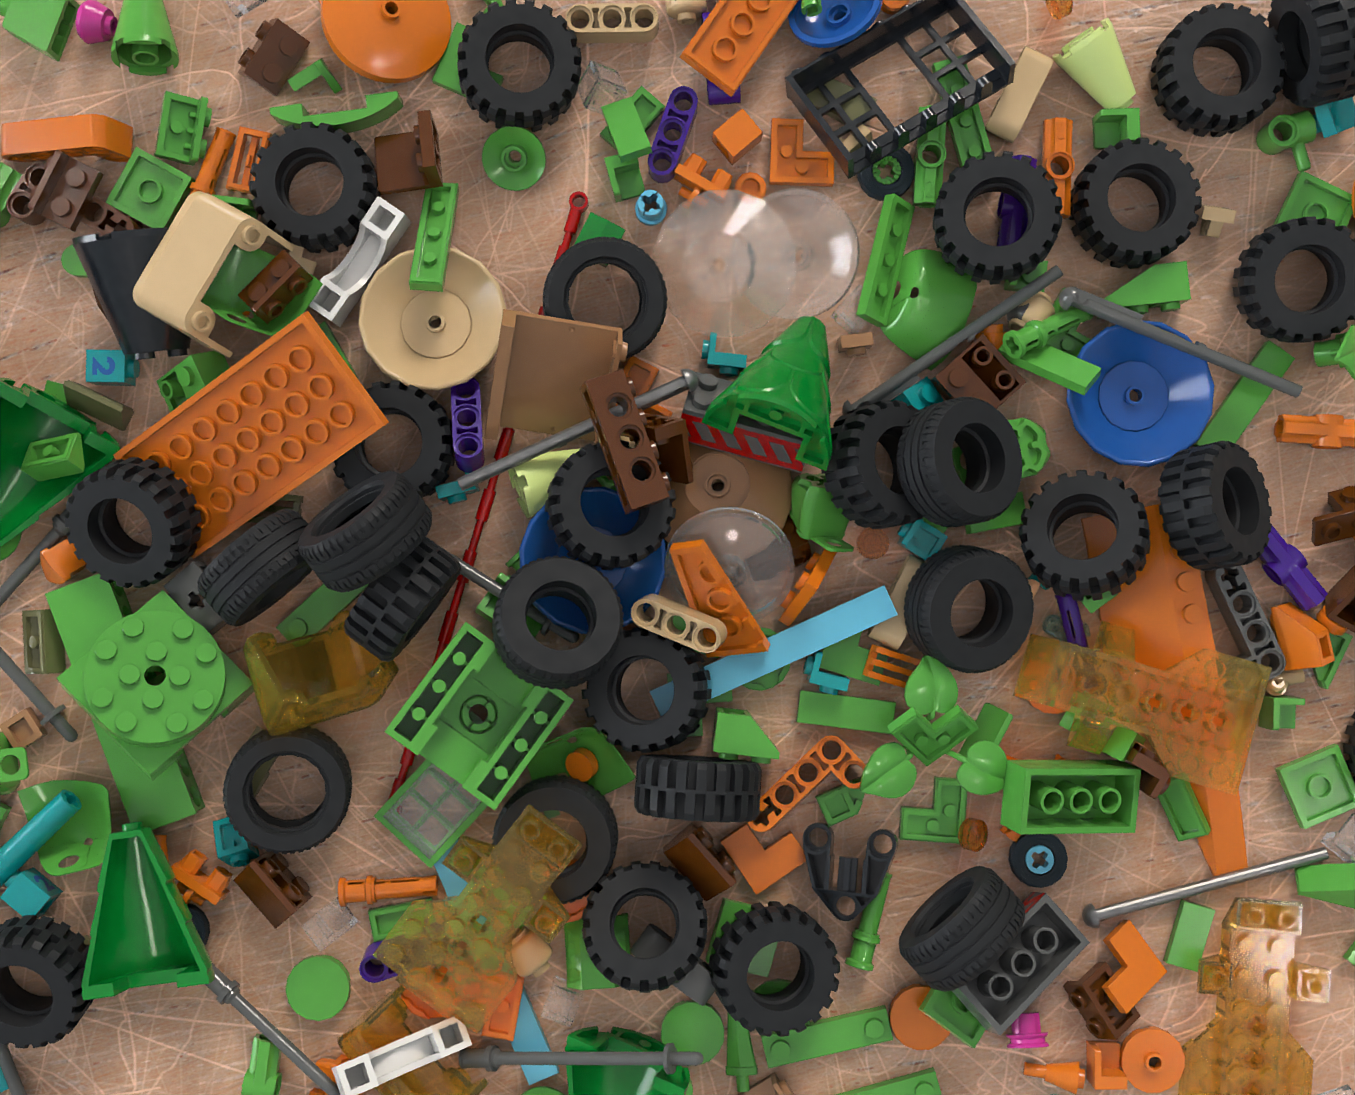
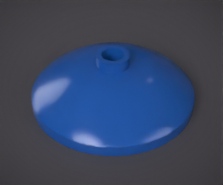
M799 0L788 15L789 25L794 35L808 46L817 48L840 46L856 39L872 25L880 12L883 0H821L822 12L812 17H808L807 13L805 15L802 14L801 0Z

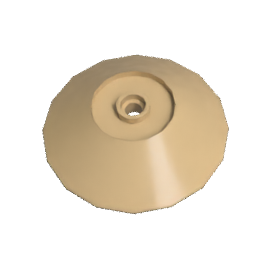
M450 248L443 292L410 290L409 279L415 250L413 249L399 253L378 269L362 295L358 325L365 350L385 375L401 382L407 387L413 385L419 389L439 391L467 383L490 365L497 352L503 309H506L500 285L482 262L456 248ZM435 319L442 321L438 328L431 327V322Z

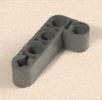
M1242 566L1205 571V579L1240 652L1239 655L1220 664L1219 671L1222 686L1229 689L1246 691L1279 676L1286 666L1285 656ZM1224 569H1226L1228 571V574L1225 575L1224 580H1222L1221 575L1225 573ZM1237 596H1240L1243 606L1237 612L1233 607V601ZM1251 625L1256 628V636L1252 641L1247 637V630ZM1267 654L1270 664L1268 668L1263 670L1261 659ZM1238 667L1241 671V678L1234 684L1231 675L1233 670Z

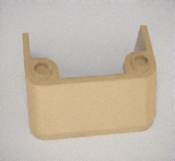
M196 191L186 198L134 286L133 299L140 308L203 346L230 358L233 352L208 338L215 326V314L201 300L234 245L249 252L259 249L264 241L291 252L295 246L259 220L211 194Z

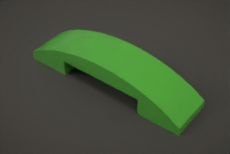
M398 91L365 95L367 108L316 115H309V112L302 104L271 107L269 109L271 116L285 127L293 124L296 129H301L302 122H313L316 127H319V124L322 122L330 124L335 130L341 129L346 133H351L383 122L396 114L404 106Z

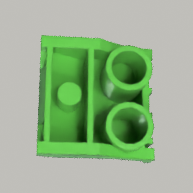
M622 913L621 915H616L614 933L619 945L630 954L628 913ZM582 918L578 921L564 923L567 988L590 990L620 987L606 979L590 959L582 936Z

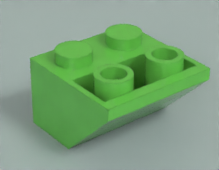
M216 351L191 354L156 382L171 412L230 367L225 356Z
M716 707L712 748L713 752H718L719 758L738 760L739 755L750 756L752 762L771 764V759L779 760L780 753L777 747L748 710Z

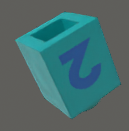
M86 349V382L102 386H136V378L140 375L139 360H135L134 354L124 355L122 350Z
M32 867L22 872L20 870L15 872L5 883L7 889L0 898L22 917L24 915H37V918L45 914L63 891L36 868Z

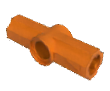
M1055 117L1043 121L1041 166L1047 171L1045 178L1048 181L1053 179L1058 187L1056 196L1061 197L1063 205L1060 215L1063 217L1062 219L1070 217L1071 174L1075 168V162L1072 157L1073 120ZM1050 164H1059L1063 170V175L1054 174Z
M1282 414L1278 415L1274 426V435L1276 441L1280 443L1311 445V448L1317 449L1355 448V419H1344L1343 415L1316 414L1313 416Z

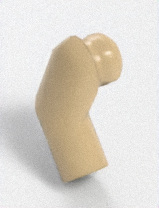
M1303 669L1283 671L1279 676L1265 682L1266 692L1274 697L1282 696L1289 685L1305 681Z

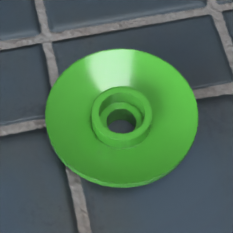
M506 126L493 132L486 140L482 150V163L486 174L496 185L507 190L520 191L533 186L541 178L546 165V154L541 141L531 131L522 127ZM518 151L521 154V160L514 161L510 157V152Z

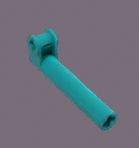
M62 790L0 848V887L81 809L82 804L74 793Z

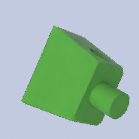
M0 0V15L4 16L2 27L17 39L59 62L80 5L75 0Z

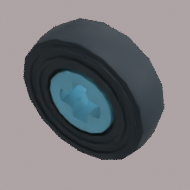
M1023 834L1017 842L1013 841L1009 850L1008 860L1011 871L1021 882L1030 887L1044 888L1055 884L1062 878L1067 869L1068 856L1063 843L1053 834ZM1044 851V864L1040 865L1037 863L1032 866L1034 859L1031 855L1034 852L1041 854Z

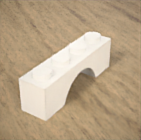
M378 196L360 221L358 235L350 251L331 273L321 278L320 282L323 285L309 307L341 327L366 290L375 272L382 267L410 226L411 221L408 217Z
M458 1014L331 1069L340 1095H358L409 1071L469 1047L472 1043L462 1015Z

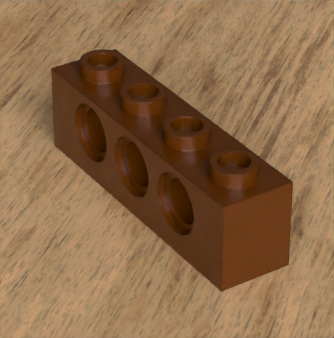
M621 369L585 381L580 390L625 514L665 501L670 497L668 493L671 490L670 482L666 473L661 472L657 463L659 452L653 440L649 441L645 430L648 426L647 419L641 408L638 409L635 403L634 396H636V390L630 377L626 378L624 370ZM615 402L621 405L623 416L617 417L611 414L608 404ZM628 434L632 436L635 441V447L632 449L624 447L621 444L620 435ZM639 465L643 467L646 471V480H637L632 474V466Z

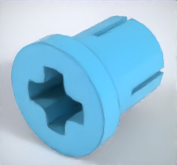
M644 191L639 196L635 205L636 216L641 223L648 226L661 223L667 213L665 200L657 191ZM655 201L657 210L651 208L647 212L645 210V203L651 204Z

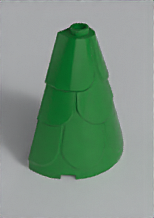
M803 316L796 320L763 349L761 355L739 374L738 378L711 402L701 423L733 434L740 414L803 438L795 459L826 471L832 456L831 400L828 383L831 372L826 327L823 322L812 316Z
M4 377L0 378V547L38 521L39 515L71 494L77 483L112 461L113 455L120 450L119 443L110 433L104 431L101 435L97 432V423L77 409L26 383L21 388L13 386L16 381ZM77 432L81 435L85 463L83 473L37 481L21 470L31 442Z
M142 821L122 824V831L111 833L108 837L97 886L99 896L91 926V940L81 984L83 1000L116 996L129 988L177 982V988L209 984L215 979L210 956L193 923L192 914L174 882L176 875L151 827H143Z
M593 1026L582 1028L569 1034L565 1052H663L665 1044L633 1030L612 1027L611 1032H598L599 1028ZM566 1065L569 1095H686L690 1082L689 1070L682 1066H677L674 1074H666L664 1067L661 1065Z

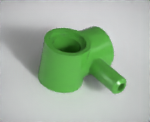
M1308 110L1291 115H1278L1260 128L1256 136L1257 146L1263 153L1268 155H1276L1291 148L1298 171H1306L1311 168V163L1305 144L1313 142L1316 138L1315 119ZM1274 129L1280 131L1283 137L1282 141L1274 136Z

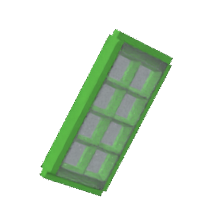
M472 710L469 712L471 721L476 723L483 721ZM426 759L380 808L374 817L429 868H432L488 805L462 788V784Z

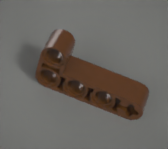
M42 163L29 165L6 201L8 212L13 217L31 226L39 225L46 220L45 217L31 209L28 213H23L24 206L30 202L29 196L32 189L39 184L44 174L45 164ZM94 195L81 219V222L102 235L117 231L114 229L117 224L127 230L143 229L137 222ZM103 209L101 219L94 222L95 212Z

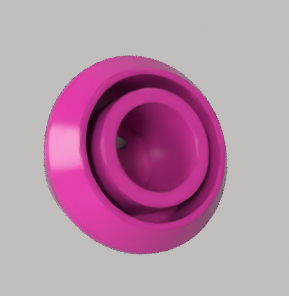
M87 0L79 6L76 14V30L79 37L85 43L106 42L114 36L118 20L114 17L112 10L97 0Z

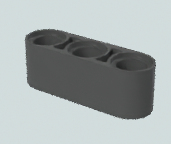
M649 923L630 951L635 957L639 958L655 957L663 953L671 945L673 938L656 925ZM699 958L694 969L683 980L672 984L702 1006H705L716 991L710 979V974L713 970L701 958Z

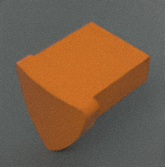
M68 538L49 550L45 548L40 551L41 566L49 582L63 584L87 566L83 559L79 560L74 553L76 548L73 543L69 544Z

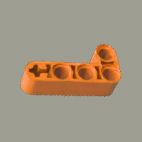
M83 114L4 123L1 125V157L13 162L43 161L53 156L58 149L71 158L97 156L112 162H128L133 153V127L99 114Z
M833 735L825 736L760 797L761 812L767 811L772 806L766 803L769 798L773 805L781 809L782 812L778 815L777 811L773 810L767 816L768 825L764 823L757 824L758 816L755 820L747 823L754 831L767 832L772 830L832 772L848 788L860 789V782L856 784L848 782L846 770L852 765L860 766L864 770L866 765L839 737ZM829 742H837L841 747V754L833 760L827 759L823 752L825 745ZM806 764H813L817 768V777L812 782H805L801 778V769ZM783 786H789L794 791V799L786 805L782 804L777 797L779 789Z

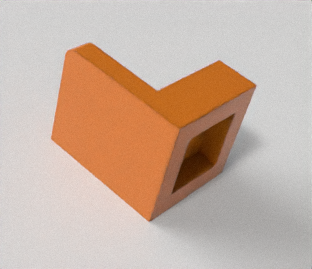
M740 109L713 132L712 142L730 164L733 165L761 142L763 132L745 110Z
M1086 1040V1079L1095 1090H1128L1127 1075L1120 1069V1044L1117 1041Z

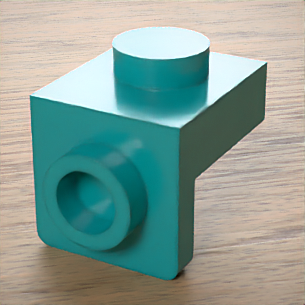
M1353 97L1314 107L1316 114L1313 117L1316 123L1317 134L1322 132L1324 138L1355 127V103Z
M711 332L710 340H703L701 359L707 360V368L719 369V374L738 376V372H742L746 368L747 355L715 352L717 333Z
M928 376L891 400L903 401L907 406L912 405L918 410L944 401Z
M458 481L435 487L438 499L442 501L448 500L449 505L466 501V495L480 491L478 484L462 491Z
M924 519L901 525L897 532V535L900 536L897 544L924 561L931 557L932 554L938 553L948 536L924 522Z
M817 651L813 653V656L808 655L806 657L803 674L808 675L807 681L809 683L820 685L819 691L832 695H838L839 690L847 692L850 682L849 678L819 670L823 652Z

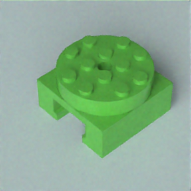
M161 590L135 613L123 617L110 625L96 639L86 654L57 677L61 687L152 781L184 754L181 749L217 717L221 715L225 718L254 692V683L219 648L208 630L191 619L164 590ZM148 671L150 673L155 671L165 673V680L156 686L148 684L146 682L149 676Z
M465 622L384 732L417 756L418 754L423 756L462 784V788L495 810L574 700L560 689H549L547 687L544 689L541 686H533L532 683H527L524 679L518 678V675H514L512 670L506 667V663H503L501 656L497 653L498 649L495 648V642ZM476 704L484 705L487 709V717L479 723L473 722L469 718L470 707Z

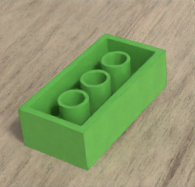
M1007 760L1000 824L1020 835L1135 833L1141 768L1119 760Z

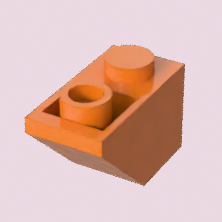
M1291 602L1271 607L1270 623L1272 629L1276 631L1278 644L1285 656L1286 666L1284 671L1323 667L1335 661L1329 631L1325 626Z

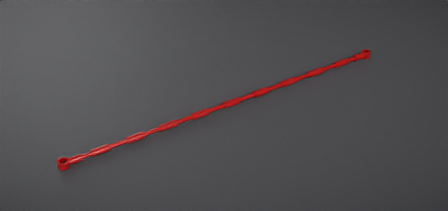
M574 192L569 198L571 208L564 227L565 235L562 245L558 247L554 263L569 249L572 237L576 235L582 213L589 206L588 198L583 192ZM576 198H583L585 200L583 206L576 207L573 205V201ZM540 306L538 315H544L543 306ZM505 427L502 429L494 455L495 461L508 456L515 433L513 428ZM499 474L490 478L487 489L484 488L475 516V519H477L468 550L465 549L462 560L474 567L478 554L476 549L484 523L488 521L496 495L494 490ZM461 574L457 577L458 583L450 609L446 611L437 640L439 645L432 666L445 650L447 644L450 643L459 615L457 610L465 584L469 583V579ZM404 747L400 764H402L398 778L394 780L389 799L405 783L409 766H412L416 754ZM400 804L396 809L401 815L402 805Z

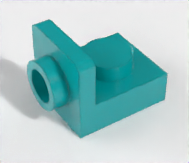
M229 817L213 821L218 859L231 867H241L249 864L251 859L260 856L259 850L252 846L251 842L244 840V837H241L238 831H235L233 824L229 822Z

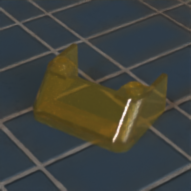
M402 985L381 998L337 1039L339 1047L350 1060L413 1034L404 1023L408 1015L406 1012L407 1005L399 997L406 990ZM436 1060L391 1079L375 1088L381 1095H479L488 1085V1081L484 1078L472 1084L471 1077L464 1069L460 1067L457 1069L453 1067L445 1069Z

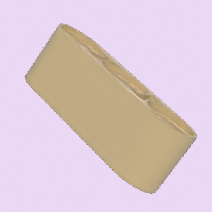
M648 3L576 4L568 9L565 16L567 30L574 31L577 43H645L652 41L657 36L659 30L657 10ZM612 18L621 22L616 28H608L604 25L607 20ZM642 18H648L653 22L646 28L639 27L636 24ZM578 19H585L589 22L582 29L573 26V23Z
M1028 46L1024 47L1015 65L1013 83L1003 88L985 125L986 131L1010 143L1014 142L1053 65L1054 59Z
M911 554L903 562L888 591L898 615L870 627L867 634L871 639L895 651L899 649L908 633L907 626L905 625L906 618H904L905 610L903 609L909 582H911L912 576L916 574L915 572L920 568V565L923 562L925 563V561Z
M657 594L644 596L636 601L631 608L632 620L639 627L703 653L715 651L727 638V628L719 619ZM644 603L654 607V618H649L645 615L643 611ZM675 615L684 619L686 623L685 630H679L674 626L673 617ZM704 628H709L715 632L716 642L711 643L704 638Z

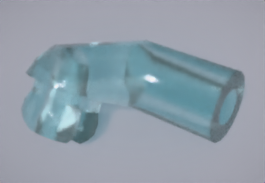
M1055 614L1047 616L1042 625L1046 635L1060 644H1067L1060 617ZM1083 622L1085 635L1088 638L1090 637V630L1087 623Z

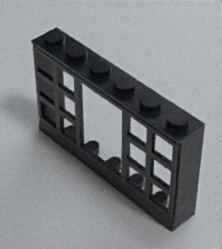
M918 0L913 4L905 5L899 12L889 18L876 22L856 39L840 45L830 52H824L815 61L803 68L800 67L792 71L789 76L785 77L787 98L792 101L849 179L1013 83L1016 62L964 0ZM949 13L959 28L941 38L930 23ZM923 27L934 42L915 52L904 38ZM965 33L976 46V49L958 59L947 43ZM897 42L942 100L894 127L850 69ZM940 48L951 63L932 74L921 59ZM983 55L994 70L975 80L964 64ZM957 70L968 85L949 95L938 80ZM844 74L854 89L835 99L824 84ZM817 88L828 101L827 105L818 110L807 97V94ZM860 95L871 110L852 121L841 105ZM832 110L837 113L845 124L835 131L831 129L822 117ZM876 116L888 132L868 142L857 127ZM848 132H851L862 146L852 153L847 150L839 139Z

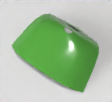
M234 245L201 302L231 323L273 336L306 311L323 284L316 277L312 276L313 279L308 283L307 288L301 294L296 295L285 306L280 316L272 319L267 324L251 310L238 294L276 256L261 249L251 252L245 251ZM245 311L252 312L254 316L253 318H250L243 315L242 313ZM227 315L236 316L244 320L246 323L236 321L228 317Z
M920 249L911 251L903 256L897 280L901 285L900 291L892 301L887 326L880 327L892 343L915 360L965 327L977 290V282L971 281L972 276L966 273L961 276L955 272V266L952 263L947 264L942 258L943 252ZM916 287L919 289V294L916 298H911V292ZM948 353L946 356H944L943 358L935 362L933 365L928 367V369L933 370L940 363H942L950 353Z
M582 727L543 743L527 765L532 780L559 773H566L567 776H570L565 765L567 756L577 748H586L595 755L599 765L597 773L586 782L600 791L601 795L626 785L634 780L636 776L614 745L606 741L607 737L602 732L598 734L597 729L593 727ZM572 737H576L577 741L574 743H570L567 740H569ZM558 739H561V740H559V741H557V742H555V743L549 744V743H551V742H553V741H556V740H558ZM558 810L544 811L546 820L561 815Z
M53 780L17 791L28 822L62 790L74 793L82 804L81 809L38 850L40 863L49 875L61 876L99 866L103 862L108 837L112 833V814L109 790L102 784L78 780ZM91 838L93 840L92 845H84L85 840ZM67 857H79V860L69 867L61 868L58 866Z

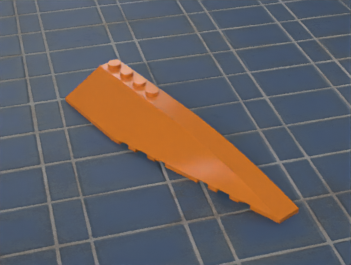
M1160 503L1144 506L1149 523L1151 545L1149 554H1146V564L1143 570L1135 572L1136 579L1130 585H1127L1125 582L1121 584V592L1101 606L1098 611L1105 645L1109 653L1112 654L1117 665L1116 669L1121 679L1125 682L1135 709L1139 712L1143 721V727L1156 755L1160 756L1159 761L1161 765L1172 771L1171 775L1185 772L1210 826V833L1197 837L1202 854L1214 877L1248 868L1234 753L1200 569L1193 568L1187 562L1181 560L1177 555V549L1172 548L1168 541L1170 539L1169 535L1165 533L1162 525L1164 521L1163 516L1159 512ZM1102 515L1081 518L1088 559L1097 557L1108 550L1115 541L1117 535L1116 527L1111 520Z

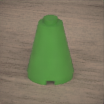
M123 0L111 46V59L115 65L120 67V63L129 67L130 73L143 76L162 75L167 73V67L173 65L175 69L178 66L179 53L163 0Z

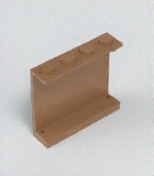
M503 309L484 438L497 440L499 426L554 435L589 419L590 415L580 388L587 380L618 371L619 361L625 362L628 343L623 342V328ZM615 402L608 404L609 409L616 406ZM595 430L578 438L594 441V445L599 442Z

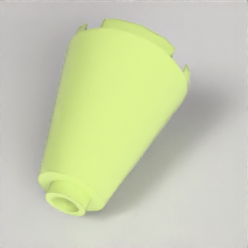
M1105 18L1100 21L1103 26L1102 28L1100 26L1094 30L1091 26L1061 48L1064 55L1061 56V54L1055 53L1053 59L1059 67L1104 109L1128 108L1134 102L1132 97L1136 94L1113 24L1109 18Z
M581 448L546 452L507 470L512 488H516L519 496L516 499L526 518L534 516L545 505L549 495L547 490L555 473L573 453L578 452Z

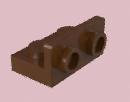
M57 149L54 155L47 159L44 166V174L39 184L30 193L28 208L75 232L104 174Z
M283 249L238 296L259 318L268 324L272 319L282 314L285 306L296 295L301 294L307 288L308 283L313 277Z
M1107 962L1096 963L1078 981H1067L1063 987L1069 995L1071 1004L1079 1010L1086 1021V1027L1097 1039L1117 1040L1140 1017V1014L1135 1006L1127 1014L1120 1013L1102 989V986L1114 975Z

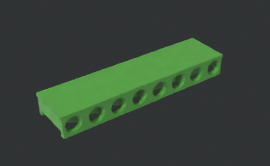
M96 574L45 594L71 665L91 649L96 639L110 625L123 618L124 615L126 617L133 614L124 588L117 586V581L110 584L100 579V574ZM148 671L149 676L146 682L157 677L155 672L150 673ZM92 719L130 822L142 821L143 827L150 826L154 830L198 813L197 811L205 808L184 748L181 749L184 754L152 781Z

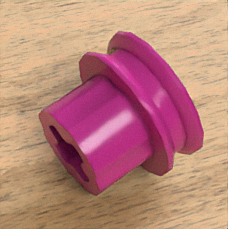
M1039 1012L1022 1013L1011 1024L1012 1033L1006 1034V1037L1010 1039L1007 1048H1039L1049 1046L1045 1042L1048 1032H1041Z

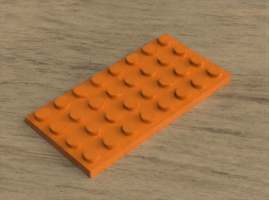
M307 311L113 456L116 460L139 457L143 461L147 459L159 463V468L168 467L175 472L173 476L177 480L182 478L187 484L185 489L189 495H194L197 504L194 505L195 510L200 511L201 522L197 524V527H201L202 530L201 537L196 542L197 549L191 556L195 559L381 429L389 421L312 315Z

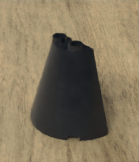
M169 227L113 231L99 237V234H90L72 239L75 251L123 354H134L135 360L156 358L155 352L167 351L168 357L188 355L187 349H190V337L140 308L133 299L134 286Z

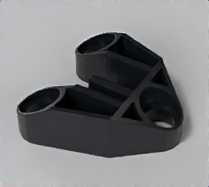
M817 822L808 826L804 831L803 847L812 889L837 919L842 921L853 920L881 892L898 848V838L891 830L879 829L869 837L866 856L863 860L861 890L856 889L859 858L850 856H839L837 887H832L835 854H833L834 832L832 828L826 823ZM822 828L828 834V840L824 846H816L812 843L810 835L813 829ZM884 834L891 838L892 849L889 852L881 853L876 850L874 841L878 835ZM847 896L853 899L855 911L852 914L845 915L839 911L837 903L841 897Z

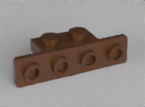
M1348 486L1328 492L1327 503L1335 512L1313 518L1311 542L1315 546L1355 537V486Z

